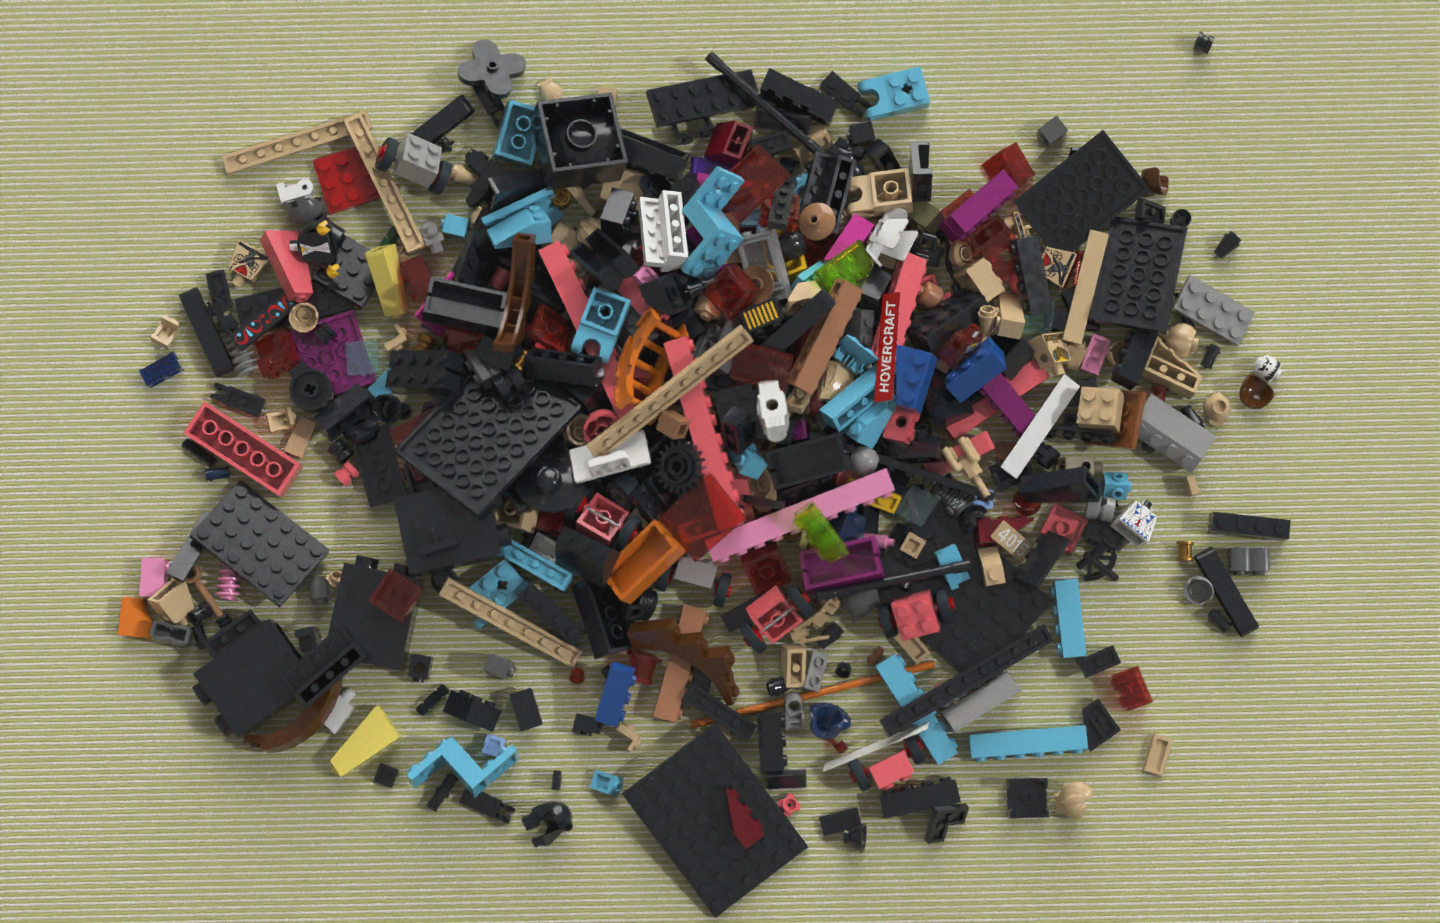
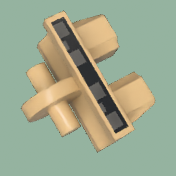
M1019 211L1012 213L1000 222L1003 231L1011 229L1013 234L1006 237L1008 248L1011 239L1031 235L1030 230L1033 229L1031 224L1027 225L1026 219L1021 220Z

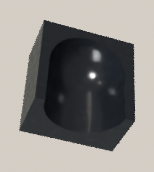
M612 92L537 101L531 118V125L546 190L621 180L628 160Z

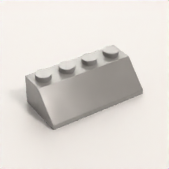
M1151 393L1144 404L1138 438L1192 473L1216 436Z
M1007 671L993 676L992 680L988 683L983 682L976 686V690L972 693L968 691L959 696L960 700L953 704L951 701L942 706L943 711L940 714L952 732L958 731L1022 691Z

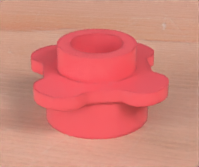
M791 793L787 794L786 798L780 799L777 803L778 807H781L786 817L791 816L792 812L800 809V804Z

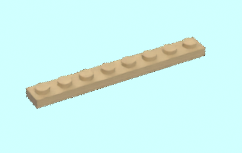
M367 110L223 155L222 158L227 174H234L350 137L343 120L359 113L362 114L368 129L373 130Z
M359 113L343 120L408 255L425 248V243L389 169L383 172L375 168L378 147L362 114Z
M447 577L438 593L445 599L574 668L583 653L582 649L572 646L569 642L450 577Z

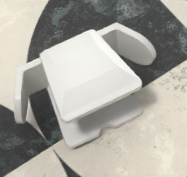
M894 208L886 211L882 219H879L869 238L870 242L865 250L880 267L883 266L878 261L880 253L904 261L918 235L916 230L904 231L908 223V213L905 209Z
M778 380L759 382L760 395L757 398V414L763 433L766 435L767 432L768 439L773 442L781 441L786 437V431H788L789 427L785 395L783 391L779 390ZM769 400H775L778 402V408L773 411L768 410L766 403Z

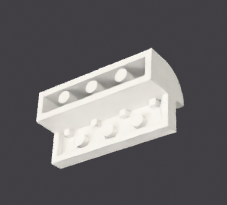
M663 190L658 199L640 197L638 209L644 266L660 267V272H669L680 268L688 258L681 192Z

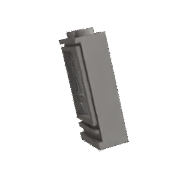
M768 227L757 229L758 233L751 234V231L741 233L744 239L737 248L743 270L752 265L764 267L770 272L774 281V290L769 299L773 297L779 298V300L789 298L792 290L776 229L769 230ZM757 280L756 285L760 287V282Z

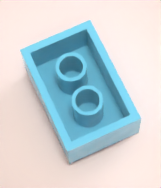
M511 99L506 103L492 154L493 158L525 168L532 166L537 148L531 125V118L535 107Z

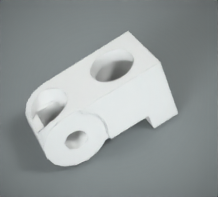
M302 179L297 184L287 187L283 182L276 184L283 206L293 201L310 198L315 192L313 184L307 179Z

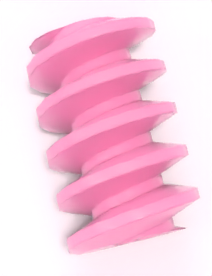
M220 562V565L225 567V569H220L219 573L224 576L217 578L222 584L216 585V588L221 591L216 592L215 596L224 600L239 601L234 598V596L240 595L235 588L241 587L236 581L242 580V578Z

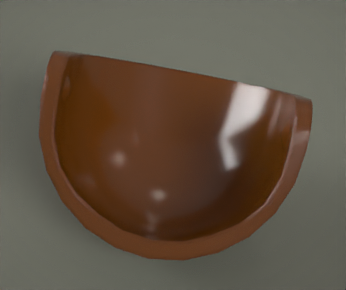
M1156 167L1144 169L1141 172V178L1150 188L1149 192L1166 196L1169 188L1168 177L1160 176V171Z
M1251 374L1247 375L1239 392L1241 402L1251 409H1260L1267 406L1275 395L1273 389L1265 381Z

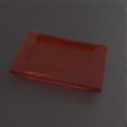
M757 144L730 170V172L741 176L745 182L723 208L741 223L791 176L790 173Z

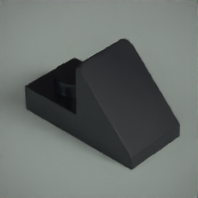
M1139 198L1137 199L1135 219L1164 224L1166 207L1147 199Z

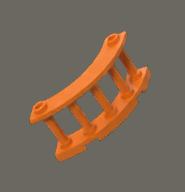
M651 306L636 323L638 328L633 336L629 335L619 357L615 372L617 387H614L615 406L621 410L627 404L636 407L642 402L634 397L633 388L645 394L647 398L663 386L670 363L665 346L663 348L647 339L653 329L656 327L670 335L671 337L668 342L685 336L689 337L685 324L682 323L677 330L661 322L657 309ZM643 346L659 354L654 367L638 359ZM635 366L651 375L648 387L633 379ZM661 413L647 424L651 425L652 423H654L659 418Z

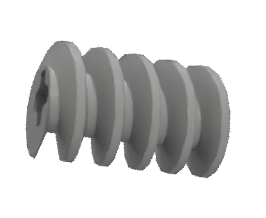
M230 338L225 340V343L230 344L227 347L229 351H232L230 357L235 358L232 364L237 365L234 370L239 373L237 375L238 378L250 375L259 368V366H253L257 359L250 358L255 353L254 351H248L252 344L244 351H241Z

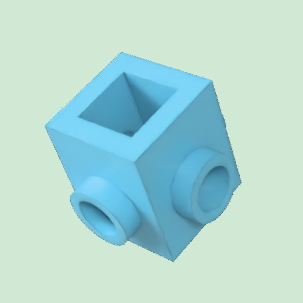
M1104 472L1102 481L1103 498L1106 496L1116 498V500H1126L1127 493L1131 492V481H1128L1127 473Z

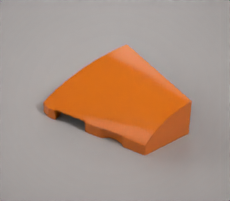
M122 597L118 635L152 639L149 634L153 621L148 613L145 599Z

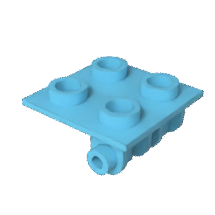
M849 335L838 341L835 353L832 355L842 365L849 358L850 360L846 368L851 365L849 370L855 375L859 374L860 376L864 373L867 366L878 359L872 350L865 348L855 337Z

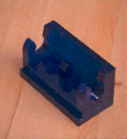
M173 351L151 365L140 369L139 372L145 384L149 388H153L184 371V368Z

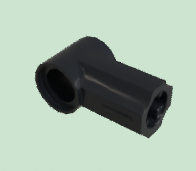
M1043 442L1033 454V457L1036 458L1035 460L1047 470L1061 456L1055 448Z

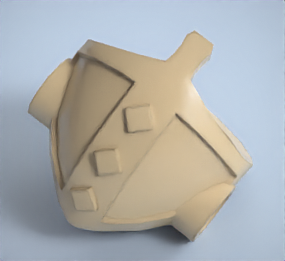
M577 415L563 432L564 441H570L577 447L588 444L583 435V427L587 415Z

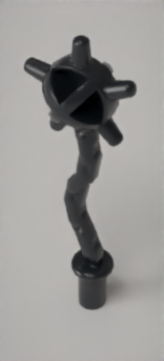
M939 229L936 235L940 239V245L944 243L946 248V268L953 281L950 287L953 288L954 293L960 289V284L953 276L955 273L949 260L950 239Z

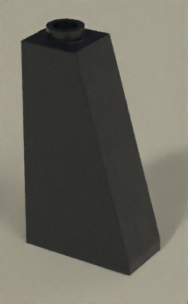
M541 168L488 178L482 199L490 213L545 189Z
M1086 466L1021 477L1019 493L1028 503L1100 502L1101 484Z

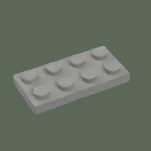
M1192 275L1187 277L1172 307V310L1235 346L1240 344L1255 313Z

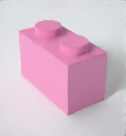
M142 558L140 597L150 598L168 583L166 572L171 565L169 560Z

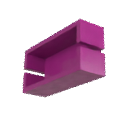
M1003 169L941 222L938 227L952 243L957 239L962 241L979 225L985 222L989 216L1001 208L1005 202L1010 200L1015 195L1013 191L1018 186Z
M875 536L799 552L801 568L804 571L802 574L805 590L809 594L816 593V590L839 587L885 577L880 559L879 544Z

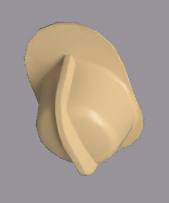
M765 469L758 480L747 476L751 495L776 499V490L774 489L770 472ZM753 504L761 512H767L772 509Z

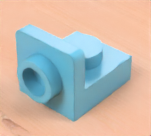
M595 769L590 788L608 795L618 796L623 787V778Z

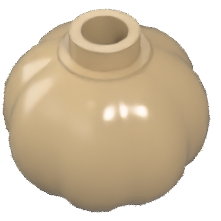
M1178 323L1170 331H1166L1163 341L1166 342V346L1169 349L1171 348L1175 351L1179 358H1185L1190 356L1191 352H1196L1200 338L1196 337L1197 331L1189 324Z

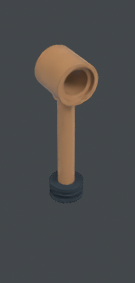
M194 565L195 577L192 579L187 577L185 582L191 583V585L194 584L206 603L211 606L213 613L218 618L216 624L219 623V628L226 627L233 619L228 617V613L224 615L201 582V568Z

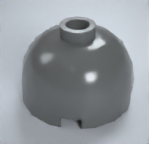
M314 197L313 200L307 198L284 204L288 218L297 225L304 226L311 220L318 221L324 212L322 197Z

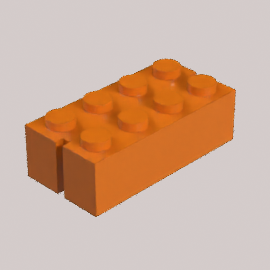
M654 519L621 551L607 584L612 586L611 589L621 601L632 604L686 550L673 538L672 533L663 523Z

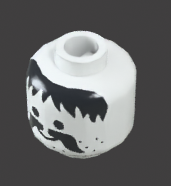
M1269 355L1259 356L1252 368L1254 369V375L1266 383L1272 382L1273 379L1277 381L1283 372L1280 370L1281 363Z

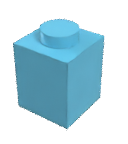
M447 214L446 219L443 218L441 221L440 229H442L445 236L466 241L471 222L467 218Z

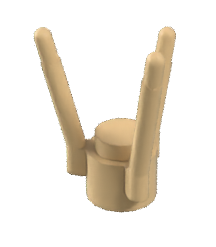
M824 608L789 632L794 643L800 642L803 645L807 642L829 639V635L806 638L808 635L807 624L826 611Z

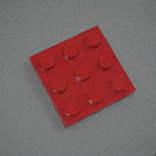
M356 147L313 160L330 215L381 199Z

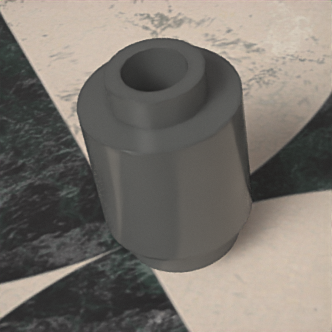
M324 576L312 577V581H308L310 600H312L313 604L328 603L330 596L327 579H324Z

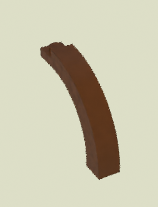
M343 677L310 706L305 708L288 726L269 734L244 735L243 743L250 745L251 749H260L267 753L285 751L303 743L315 734L328 719L339 697Z

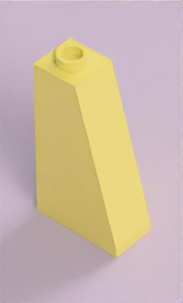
M396 244L377 246L366 252L365 255L385 317L392 316V319L401 318L404 313L409 311Z
M380 705L374 707L330 760L332 763L330 767L336 776L344 777L402 738Z

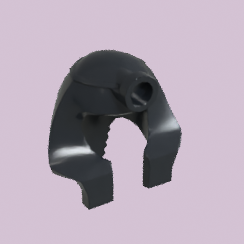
M549 801L532 808V813L522 817L526 831L539 827L541 820L547 824L544 835L531 839L534 847L551 845L562 832L573 829L571 810L563 802Z

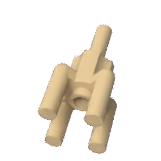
M963 436L957 440L965 452V455L958 458L952 447L942 449L941 452L952 470L956 473L961 472L967 482L972 479L983 498L988 497L990 493L979 477L983 472L977 463L981 457L970 439Z

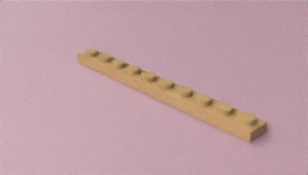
M742 325L738 326L586 445L595 457L606 456L754 340Z

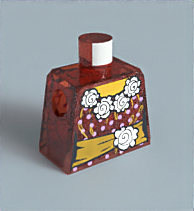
M970 324L968 328L956 331L938 352L937 356L949 368L960 365L981 344L982 339L977 335L980 332V328L975 324Z

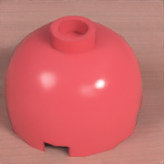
M607 409L591 412L584 422L583 435L588 443L618 421V416Z

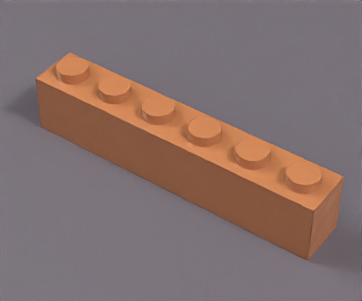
M835 279L829 294L837 303L812 326L786 380L787 384L804 393L813 395L814 391L818 388V382L822 374L827 369L831 356L835 353V347L839 339L844 334L848 321L852 318V312L861 299L862 289L846 280Z
M684 604L679 622L681 634L701 632L702 627L707 626L710 615L706 614L707 610ZM671 654L654 717L676 723L677 719L681 720L684 710L680 708L682 698L687 692V682L692 681L694 671H691L692 664Z

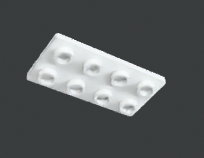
M644 430L634 433L606 456L595 457L586 445L569 451L576 483L651 463Z

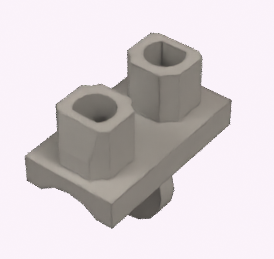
M423 223L420 228L421 237L428 250L432 254L443 251L441 240H444L443 234L437 231L434 223Z

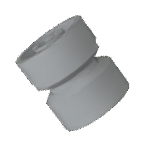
M1105 496L1103 499L1100 497V502H1086L1084 518L1092 520L1099 518L1100 521L1112 523L1116 498Z

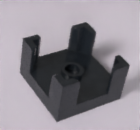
M1048 778L1006 779L1007 814L1009 819L1049 818L1046 797Z

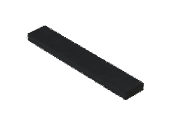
M781 157L767 223L768 228L786 231L800 161Z

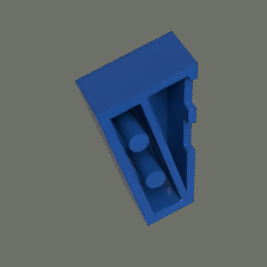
M988 337L955 370L946 376V388L962 403L1006 369L1004 352Z
M897 345V405L903 410L921 414L938 359L932 353Z
M613 661L597 709L595 721L616 728L619 721L623 722L626 714L624 707L625 704H629L631 693H629L630 686L634 687L637 678L634 675L635 668Z

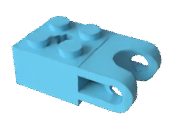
M921 66L867 79L857 84L859 93L873 94L878 99L877 105L866 110L864 115L867 121L925 109L930 104ZM903 89L910 90L909 94H906V92L903 91Z
M594 286L571 345V352L580 353L586 343L596 342L601 347L599 357H602L603 364H607L631 306V300ZM609 310L610 315L607 317H603L601 312Z
M505 558L469 588L508 609L520 599L513 591L523 579ZM501 582L508 583V585H506V590H499V584ZM480 617L474 621V627L477 630L483 629L489 624L488 621Z

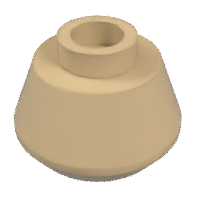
M958 242L950 249L949 260L953 265L965 268L972 263L973 251L967 243Z

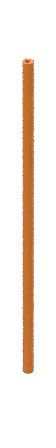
M932 660L904 668L907 673L909 671L916 673L935 668V664ZM879 674L820 688L819 692L808 691L799 695L802 701L880 682L883 679ZM784 698L735 711L745 716L784 706ZM709 717L690 721L692 729L717 723Z

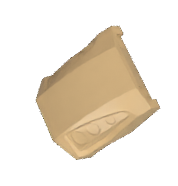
M830 360L826 371L818 382L817 400L829 402L854 382L859 374L855 375L849 370L851 365L846 368V362L842 365L838 360Z

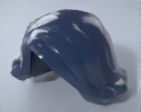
M815 703L809 708L810 729L816 738L834 739L842 730L848 729L851 725L848 713L838 705Z

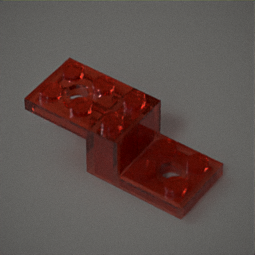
M971 189L941 210L945 218L974 195ZM998 214L993 218L989 216L985 222L979 225L961 242H965L971 247L973 257L979 254L982 258L988 260L992 265L993 272L996 276L1000 277L1002 282L1015 274L1013 271L1014 260L1010 254L1009 245L1010 240L1016 237ZM1003 251L1010 254L1009 261H1004L1001 258Z

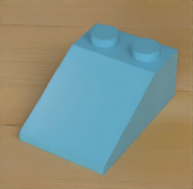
M537 205L523 208L487 229V235L494 248L512 247L513 238L517 232L535 234L536 245L551 243V221L544 208Z
M893 394L891 401L875 402L842 429L841 432L843 431L844 434L855 441L873 449L897 406V395Z

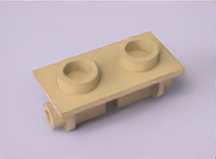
M839 597L819 601V604L814 608L815 613L824 608L833 615L841 606L840 603L842 601ZM825 612L811 621L812 626L816 629L821 628L830 616Z

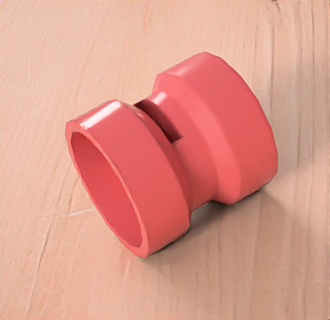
M347 460L343 463V468L337 469L334 475L347 487L351 483L352 478H357L360 472Z

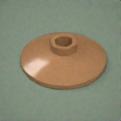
M824 203L810 204L802 211L799 217L801 233L806 238L814 241L828 237L836 223L834 211ZM817 217V221L813 223L812 220Z
M752 265L746 267L740 273L737 282L738 291L745 301L759 304L771 297L774 290V281L767 269L759 265ZM757 280L760 282V287L756 285Z

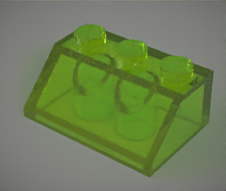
M858 239L813 273V280L817 282L821 290L824 288L829 293L836 278L846 280L855 285L857 279L860 277L865 278L870 274L872 261L862 241Z
M813 500L794 513L796 518L793 520L799 530L802 528L807 533L805 538L810 545L815 544L818 548L816 553L822 561L826 559L828 563H831L849 554L847 546Z

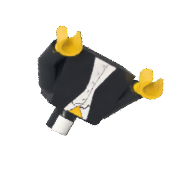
M317 220L309 221L302 227L298 240H290L291 252L301 251L304 261L326 270L330 278L340 275L336 272L339 269V265L332 264L338 253L331 223L326 220L323 222Z

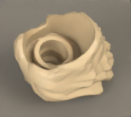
M593 217L583 218L580 222L573 224L574 227H577L576 237L579 244L583 242L590 252L594 254L596 252L585 239L597 228L601 230L600 219Z
M1078 781L1063 784L1061 791L1054 794L1056 811L1069 818L1082 819L1083 813L1087 810L1085 802L1093 795L1091 788Z

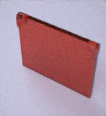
M709 473L701 481V484L696 485V490H690V493L683 496L660 516V520L667 526L695 563L747 519L712 473Z

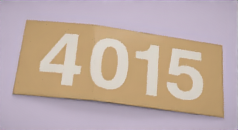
M1004 520L990 536L1021 563L1029 549L1034 547L1033 544Z

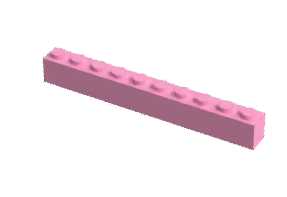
M884 468L705 539V543L713 562L718 561L720 564L730 560L728 557L736 553V556L747 553V549L754 546L755 549L765 546V541L770 539L775 542L783 539V534L788 532L791 535L801 532V527L808 525L809 528L820 524L819 520L826 518L828 521L838 517L837 513L845 511L846 514L856 510L855 506L861 503L863 506L874 503L873 499L881 496V499L887 498L892 495V491L895 489L887 469Z

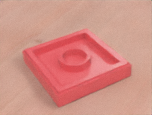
M1054 503L1037 537L1041 532L1045 534L1050 530L1068 538L1071 542L1064 551L1072 554L1089 520Z

